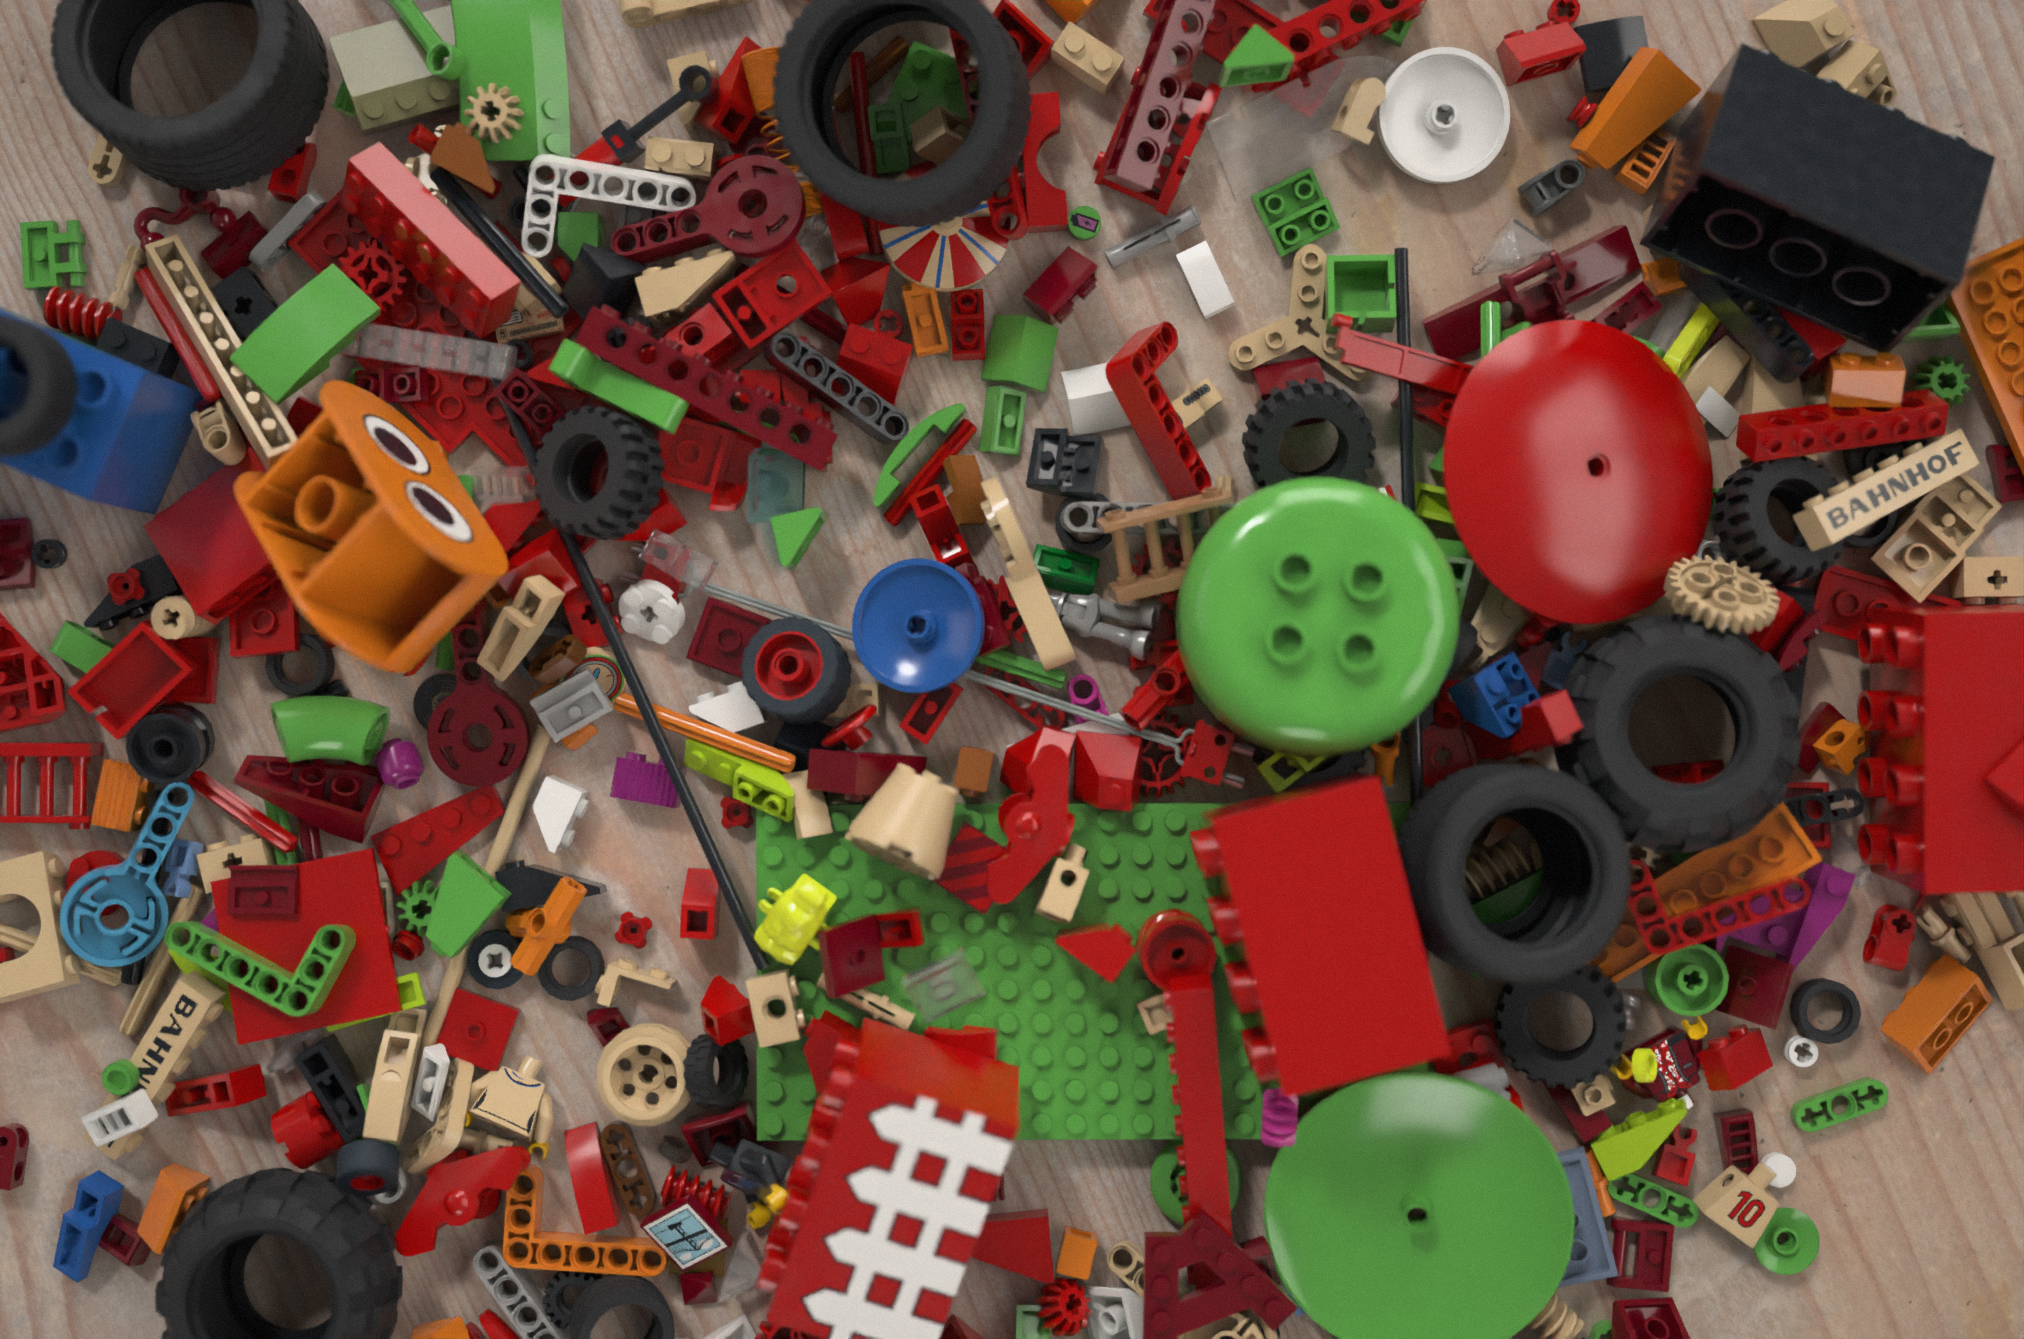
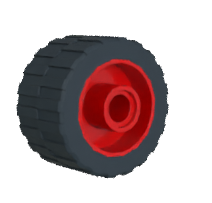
M779 618L773 620L768 625L765 624L751 637L747 648L745 647L743 652L744 656L740 669L742 671L741 679L746 687V693L761 709L789 724L810 725L813 722L826 719L828 715L838 709L842 701L844 702L848 688L851 685L850 674L852 670L848 661L849 657L838 640L820 625L814 624L806 618Z

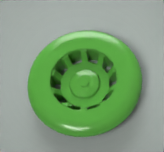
M1175 1139L1168 1143L1155 1158L1150 1173V1188L1159 1209L1168 1218L1183 1225L1181 1205H1187V1201L1184 1202L1180 1199L1179 1176L1185 1175L1184 1166H1178L1176 1146L1182 1145V1139ZM1225 1144L1230 1211H1232L1241 1195L1243 1177L1237 1157ZM1173 1170H1177L1175 1176H1171ZM1176 1183L1178 1189L1172 1191L1171 1186Z

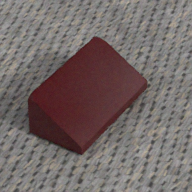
M249 210L237 220L233 230L222 233L200 254L211 270L224 280L242 266L248 267L252 263L249 260L251 251L269 231Z
M1820 702L1799 730V740L1802 745L1798 768L1809 775L1820 761L1812 745L1837 721L1846 719L1829 702Z

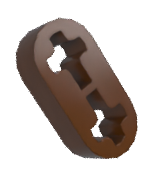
M572 634L562 637L532 660L528 671L529 676L544 686L552 684L582 662L587 653L586 644Z

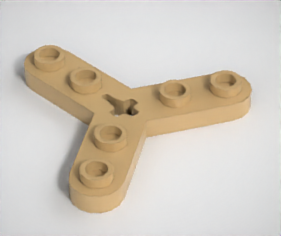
M1313 244L1304 245L1294 255L1288 316L1240 337L1231 344L1228 349L1227 359L1233 369L1247 372L1302 347L1352 382L1364 381L1373 373L1340 363L1342 350L1335 349L1338 333H1325V320L1322 318L1327 258L1325 252L1319 246ZM1305 319L1311 322L1309 325L1310 330L1315 334L1318 333L1319 337H1315L1308 332L1303 333V335L1298 334L1297 330L1299 327L1295 324L1296 321L1303 322Z

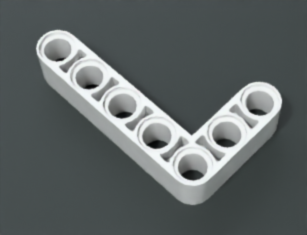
M541 154L535 157L530 165L522 231V247L528 255L535 258L543 257L550 252L553 243L558 194L675 212L695 205L696 194L694 186L687 178ZM547 165L554 170L555 175L549 180H543L537 176L536 169L539 166ZM575 171H582L588 175L589 180L584 185H575L571 182L570 175ZM618 177L623 182L622 187L616 191L608 190L604 186V181L607 178ZM644 182H650L656 186V191L651 196H643L637 189ZM677 188H685L690 194L685 201L678 202L671 197L672 192ZM537 199H544L549 202L551 208L545 213H539L533 209L532 203ZM533 232H539L546 237L547 241L543 245L536 246L529 242L528 236Z

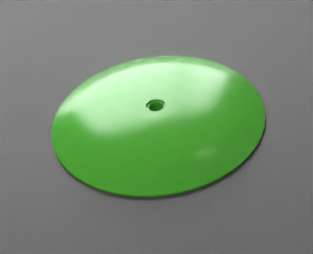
M1409 1071L1372 1076L1343 1087L1321 1100L1297 1122L1296 1140L1293 1146L1279 1148L1268 1176L1264 1197L1265 1234L1277 1273L1298 1305L1316 1323L1339 1339H1509L1528 1325L1543 1310L1554 1295L1566 1271L1574 1240L1575 1218L1569 1182L1559 1157L1542 1131L1525 1113L1492 1090L1465 1079L1434 1072ZM1414 1208H1420L1425 1213L1421 1216H1413L1409 1211Z

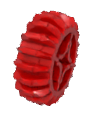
M1162 709L1159 713V719L1153 718L1146 726L1147 729L1157 732V725L1163 726L1172 731L1177 738H1180L1182 733L1188 729L1189 724L1184 722L1179 727L1175 726L1179 715L1174 714L1168 722L1165 720L1167 711ZM1188 734L1185 740L1180 743L1179 748L1182 761H1184L1189 746L1188 742L1191 740L1192 734ZM1147 739L1145 746L1142 747V753H1146V750L1150 749L1149 746L1153 744V741ZM1154 742L1158 749L1171 751V753H1164L1162 758L1159 757L1160 761L1156 762L1157 770H1155V763H1153L1152 758L1142 756V760L1149 764L1152 781L1141 778L1140 785L1144 786L1142 791L1143 797H1148L1150 788H1155L1156 797L1161 798L1162 787L1166 786L1167 792L1173 795L1175 790L1172 783L1176 781L1181 788H1184L1186 783L1180 778L1181 765H1178L1177 769L1170 776L1162 779V765L1166 759L1175 757V749Z

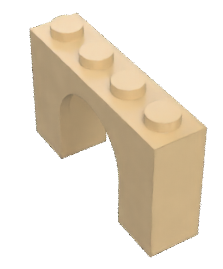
M40 851L0 862V903L26 897L37 908L41 920L40 934L31 950L18 959L0 963V1003L80 983V960L65 941L60 926L61 907L67 892L64 890L62 879L65 869L58 854Z

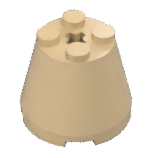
M898 763L893 773L850 824L845 839L863 852L874 857L876 855L882 860L894 864L900 870L934 881L935 878H939L944 868L956 799L959 792L947 785H940L942 779L930 772L923 771L920 776L916 774L914 769Z

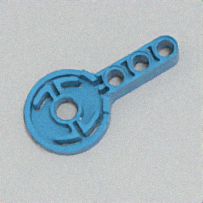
M182 780L179 783H172L163 787L133 847L123 862L116 865L102 866L87 872L74 882L66 893L60 912L61 931L69 947L84 960L107 967L128 965L139 961L151 953L163 938L168 924V905L163 890L156 882L155 875L194 801L193 789L186 781ZM175 787H181L188 792V797L181 804H173L167 798L169 791ZM161 817L169 819L172 822L171 830L166 834L154 832L151 826L156 819ZM143 848H150L156 852L157 857L150 864H142L136 859L137 852ZM97 879H99V880L97 881V883L91 885L88 889H86V890L82 893V891H83L86 887H88L90 884L94 883ZM149 896H152L151 898L148 899L149 916H148L147 919H145V918H143V917H147V909H148V907H147V899H146V898L149 897ZM155 901H156V922H155ZM113 904L123 906L129 914L126 924L116 929L106 927L100 918L103 909ZM81 915H82V930H83L82 933H81V927H80V916H81ZM136 936H138V937L136 938V940H134V941H133L131 944H129L128 946L122 948V951H121V949H120L121 947L127 945V944H128L129 942H131Z

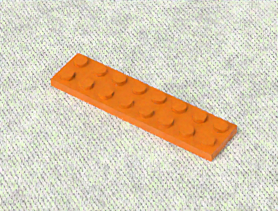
M1781 801L1774 811L1770 812L1750 832L1734 841L1706 850H1700L1654 878L1667 914L1670 916L1785 876H1796L1823 859L1784 802ZM1756 895V896H1754V897L1750 900V903L1753 902L1754 900L1760 898V897L1763 896V895ZM1643 897L1637 902V908L1644 914H1651L1657 908V903L1650 897ZM1626 903L1627 908L1624 909V917L1621 918L1622 921L1618 924L1619 928L1615 930V935L1611 937V941L1607 943L1605 948H1602L1603 951L1598 953L1596 958H1592V961L1587 963L1591 966L1597 965L1603 970L1602 973L1607 978L1611 977L1614 983L1619 982L1662 956L1653 954L1646 948L1628 903ZM1727 906L1721 907L1716 912V918L1718 921H1721L1733 914L1735 910ZM1689 918L1682 925L1683 930L1691 935L1699 933L1703 927L1701 921L1696 918ZM1662 929L1652 931L1649 936L1650 941L1658 946L1665 945L1670 938L1669 934Z

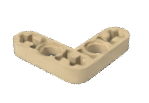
M455 1058L449 1065L437 1122L409 1147L403 1162V1170L405 1172L422 1176L457 1147L463 1132L474 1064L460 1058Z

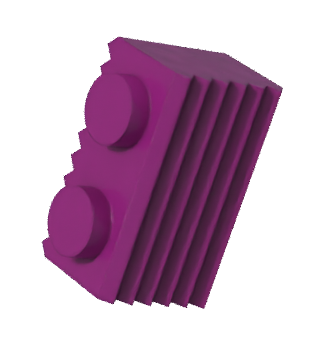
M627 752L626 757H617L610 797L670 808L680 807L681 801L661 757H659L658 763L646 761V754ZM680 767L685 777L686 768Z

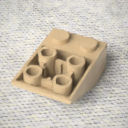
M719 248L706 253V258L695 261L693 257L683 258L674 262L675 266L662 270L661 267H652L642 271L643 276L636 277L635 281L646 318L656 328L688 319L689 314L695 308L702 306L712 296L711 294L720 289L735 274L737 268L741 265L732 250L726 251L725 248Z

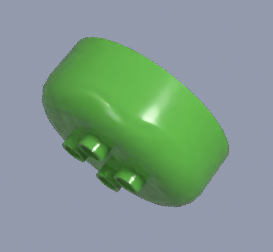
M1310 477L1280 482L1265 487L1232 506L1209 529L1195 550L1185 570L1176 605V635L1180 657L1186 674L1204 705L1226 727L1245 740L1277 753L1303 757L1333 756L1357 751L1375 745L1406 727L1425 709L1441 687L1450 669L1459 633V603L1454 576L1445 554L1430 530L1409 509L1389 495L1372 487L1338 478Z

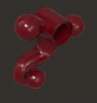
M179 188L178 194L181 204L174 212L158 207L145 208L136 216L133 227L136 236L140 240V247L146 255L145 245L165 238L158 232H150L148 230V224L152 220L169 225H178L190 220L199 213L200 215H210L212 227L218 232L224 233L230 232L235 228L237 224L236 214L229 207H219L220 196L217 191H205L202 189L205 193L204 198L201 202L195 204V196L200 191Z

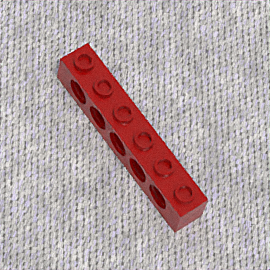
M1331 0L1266 32L1294 54V63L1287 76V79L1300 73L1302 71L1301 67L1310 62L1318 65L1328 60L1332 56L1331 52L1340 48H1343L1344 51L1350 50L1362 42L1361 38L1371 33L1376 37L1392 28L1391 24L1403 19L1404 22L1415 19L1422 14L1421 10L1427 0H1393L1396 6L1394 9L1383 7L1380 0ZM1359 12L1363 14L1366 22L1361 24L1354 22L1350 17V13ZM1329 26L1335 31L1336 36L1327 38L1321 34L1320 28ZM1295 40L1301 41L1305 45L1306 50L1304 52H1296L1290 47V42ZM1237 46L1229 49L1227 58ZM1272 83L1239 85L1243 94L1250 91L1257 94L1269 88Z
M1924 389L1903 392L1900 408L1829 407L1828 403L1739 415L1736 447L1752 461L1760 462L1945 435L1949 404L1930 390Z

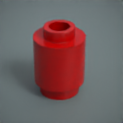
M1460 680L1444 681L1439 688L1433 707L1435 722L1446 729H1455L1465 720L1447 690Z

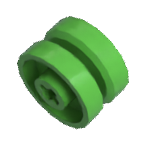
M1701 943L1664 954L1645 965L1642 972L1645 990L1651 998L1679 1015L1695 1017L1709 1013L1720 1005L1728 989L1729 976L1726 964L1716 951Z

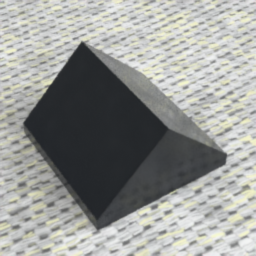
M583 242L561 295L584 322L592 306L601 309L603 304L622 313L619 319L625 318L638 290L635 278L643 276L642 271L646 270L647 266Z
M785 721L773 745L774 748L795 755V766L790 773L808 770L810 748L831 751H846L847 745L843 740L830 748H824L821 745V741L834 727L819 721L813 722L810 725H793ZM823 791V794L827 796L829 791Z

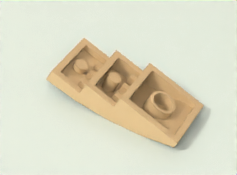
M1964 472L1916 498L1898 519L1893 532L1884 542L1877 546L1868 559L1917 604H1920L1967 555L1965 551L1985 531L1983 527L2003 506L1971 476Z

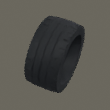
M610 1274L591 1283L578 1296L570 1313L569 1335L570 1339H590L591 1331L598 1319L610 1309L623 1304H640L652 1311V1325L643 1339H673L675 1337L674 1320L663 1294L652 1282L642 1276Z

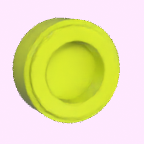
M1637 1048L1632 1056V1072L1638 1083H1652L1657 1075V1059L1655 1053L1649 1048Z

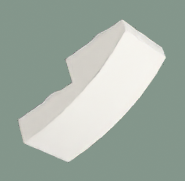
M1206 241L1176 255L1205 319L1236 305Z

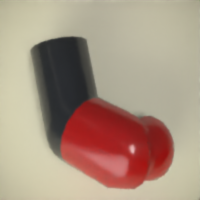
M1528 621L1521 631L1516 633L1515 640L1522 648H1528L1531 644L1535 645L1542 638L1549 642H1555L1560 636V629L1555 627L1540 633Z

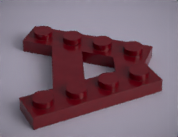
M1203 1209L1179 1232H1144L1142 1339H1177V1336L1248 1308H1251L1274 1331L1298 1309L1297 1304ZM1203 1260L1222 1279V1281L1178 1298L1179 1269Z

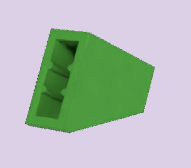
M462 850L453 852L448 858L425 935L431 941V948L443 957L453 958L459 955L512 895Z

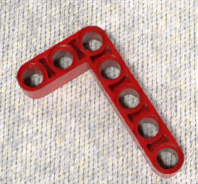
M1164 321L1137 331L1108 361L1105 373L1108 383L1168 493L1175 501L1202 494L1203 489L1212 487V482L1203 461L1155 374V371L1178 346V334L1175 327L1170 322Z
M1631 857L1629 860L1631 865H1637L1642 868L1644 877L1638 882H1630L1631 888H1629L1630 895L1627 898L1629 899L1628 904L1646 948L1657 955L1667 954L1801 909L1808 904L1811 897L1810 888L1806 882L1799 876L1789 875L1668 916L1647 863L1637 857ZM1795 883L1803 887V895L1800 899L1790 901L1784 897V889L1789 884ZM1756 895H1763L1769 899V907L1763 912H1755L1749 906L1750 900ZM1650 897L1657 903V908L1651 914H1644L1637 908L1639 899ZM1725 906L1731 907L1736 912L1735 919L1726 924L1719 922L1716 918L1718 909ZM1689 918H1696L1703 924L1702 930L1694 935L1688 934L1682 928L1684 921ZM1656 929L1665 930L1670 936L1669 941L1662 946L1655 945L1649 939L1651 932Z

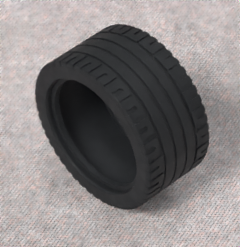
M62 0L57 5L55 11L57 16L53 18L52 23L54 32H51V43L53 44L51 46V57L54 59L52 62L54 71L57 73L56 78L62 87L64 95L79 115L132 164L145 174L158 181H162L164 184L175 185L177 188L185 190L189 188L192 191H202V189L205 191H216L217 189L228 190L232 186L236 188L244 186L249 181L251 183L260 179V176H267L273 172L274 168L281 167L285 164L284 161L287 158L291 159L296 154L297 148H301L304 145L306 137L312 134L314 124H317L321 115L319 113L324 108L326 102L324 97L327 96L328 92L326 84L329 82V72L327 71L329 64L325 56L327 52L316 24L298 0ZM208 2H230L256 11L259 31L254 58L242 80L227 96L204 110L179 117H153L135 111L131 97L133 65L144 41L160 23L180 10Z
M813 0L809 5L806 4L802 8L800 16H796L792 22L793 27L787 31L784 37L786 41L784 45H781L778 53L780 57L779 61L776 60L774 69L776 76L773 77V87H775L773 103L776 106L774 114L775 119L779 123L777 124L778 131L784 138L782 142L786 150L790 151L789 156L798 165L799 171L808 178V181L813 186L820 189L823 194L856 212L891 225L897 224L904 227H925V224L933 226L940 224L942 221L945 223L952 221L957 216L962 217L968 214L969 210H975L981 206V202L990 199L993 196L992 193L1001 188L1002 182L1005 178L1008 179L1013 172L1011 170L1013 166L1017 165L1020 159V151L1023 152L1026 144L1024 140L1025 137H1028L1030 129L1028 121H1031L1032 113L1030 111L1032 96L1029 94L1031 87L1030 81L1027 78L1026 66L1022 62L1023 58L1015 42L980 0ZM907 21H927L946 26L964 36L978 66L980 101L977 116L969 135L952 157L924 175L895 181L879 180L864 176L846 156L834 127L833 95L836 82L845 62L857 46L866 38L887 26Z

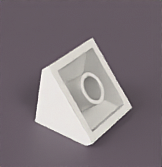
M1107 363L1061 372L1074 436H1083L1132 426L1106 378L1105 368Z

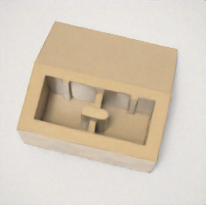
M1848 40L1816 75L1819 78L1833 79L1840 83L1844 89L1882 106H1889L1897 95L1881 50L1852 40Z

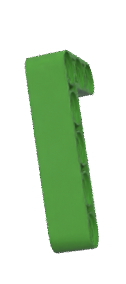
M175 922L166 929L164 940L167 947L173 952L286 1014L296 1017L313 1014L322 1007L355 946L356 934L351 927L344 924L326 925L320 928L294 974L200 922ZM185 928L189 930L191 936L187 945L182 940V933ZM334 931H337L341 936V943L337 949L330 942ZM214 944L220 950L219 958L216 961L212 959L210 952ZM243 960L249 965V972L245 977L240 973L239 969L240 963ZM318 961L324 966V975L321 979L316 977L314 973V966ZM272 976L278 981V989L275 993L268 986L269 979ZM300 992H304L308 998L307 1006L304 1009L299 1006L297 1001Z

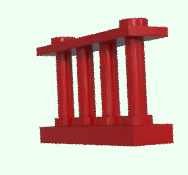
M0 742V756H3V763H7L6 814H0V823H69V829H90L92 815H87V763H91V756H104V742ZM25 756H36V763H40L39 815L21 814V763L25 762ZM58 756H69V763H73L72 815H54V763L58 762Z

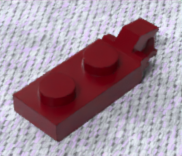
M966 562L955 567L974 587L984 611V639L977 657H985L1009 646L1010 641L992 583H987L985 576L979 575L976 564Z

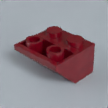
M1068 246L1022 294V300L1047 324L1053 326L1056 321L1062 324L1073 313L1074 302L1079 297L1084 301L1097 287L1095 283L1098 281L1096 278L1098 266Z

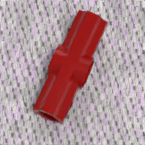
M1179 649L1162 667L1153 672L1145 685L1120 710L1119 714L1133 729L1141 732L1167 704L1174 700L1176 694L1189 681ZM1165 681L1169 683L1171 690H1160L1156 686V682Z

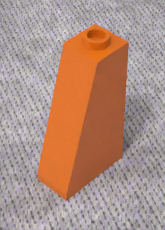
M1640 47L1569 145V148L1578 155L1576 160L1585 168L1592 170L1594 167L1608 170L1695 98L1702 89L1659 49Z

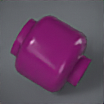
M400 738L390 739L383 743L382 749L375 757V763L382 781L385 785L392 786L397 790L406 789L417 784L425 769L416 745L410 741H402Z

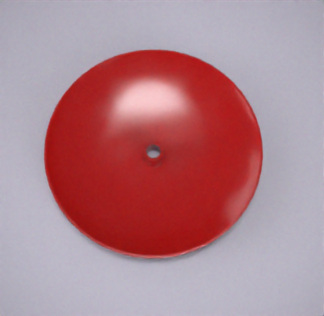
M1557 320L1525 328L1497 344L1478 362L1460 388L1448 419L1443 445V479L1447 504L1456 531L1471 559L1483 575L1504 595L1527 610L1565 623L1596 624L1619 620L1645 609L1667 593L1663 589L1665 579L1674 562L1680 563L1682 558L1691 561L1692 556L1696 555L1709 520L1713 493L1712 458L1706 431L1693 399L1678 376L1659 355L1631 335L1607 325L1583 320Z

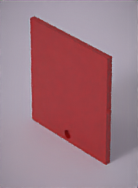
M374 848L293 864L299 865L298 914H227L228 881L231 878L210 882L219 933L293 974L296 972L320 928L326 925L344 924L351 927L356 934V943L322 1007L313 1014L296 1017L288 1015L228 982L238 1045L403 1011L389 936L391 928L387 925ZM334 931L330 938V942L335 949L341 943V936L337 931ZM245 960L239 966L240 973L244 977L249 972V965ZM320 961L314 966V973L319 979L324 975V966ZM274 976L268 982L269 989L273 993L278 989V981ZM300 992L297 998L298 1004L302 1009L308 1003V998L304 992Z

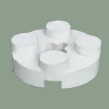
M650 579L639 580L637 584H631L619 600V612L623 618L621 620L623 629L628 633L636 634L643 639L657 642L658 644L668 643L681 629L685 621V610L681 601L677 604L671 597L674 592L669 587ZM649 606L653 608V613H655L656 615L651 614L647 610V607Z

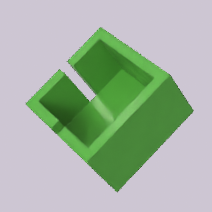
M1395 254L1327 255L1324 289L1325 333H1338L1339 328L1331 325L1334 313L1352 317L1350 330L1356 331L1357 327H1362V333H1392L1396 321V289H1394Z

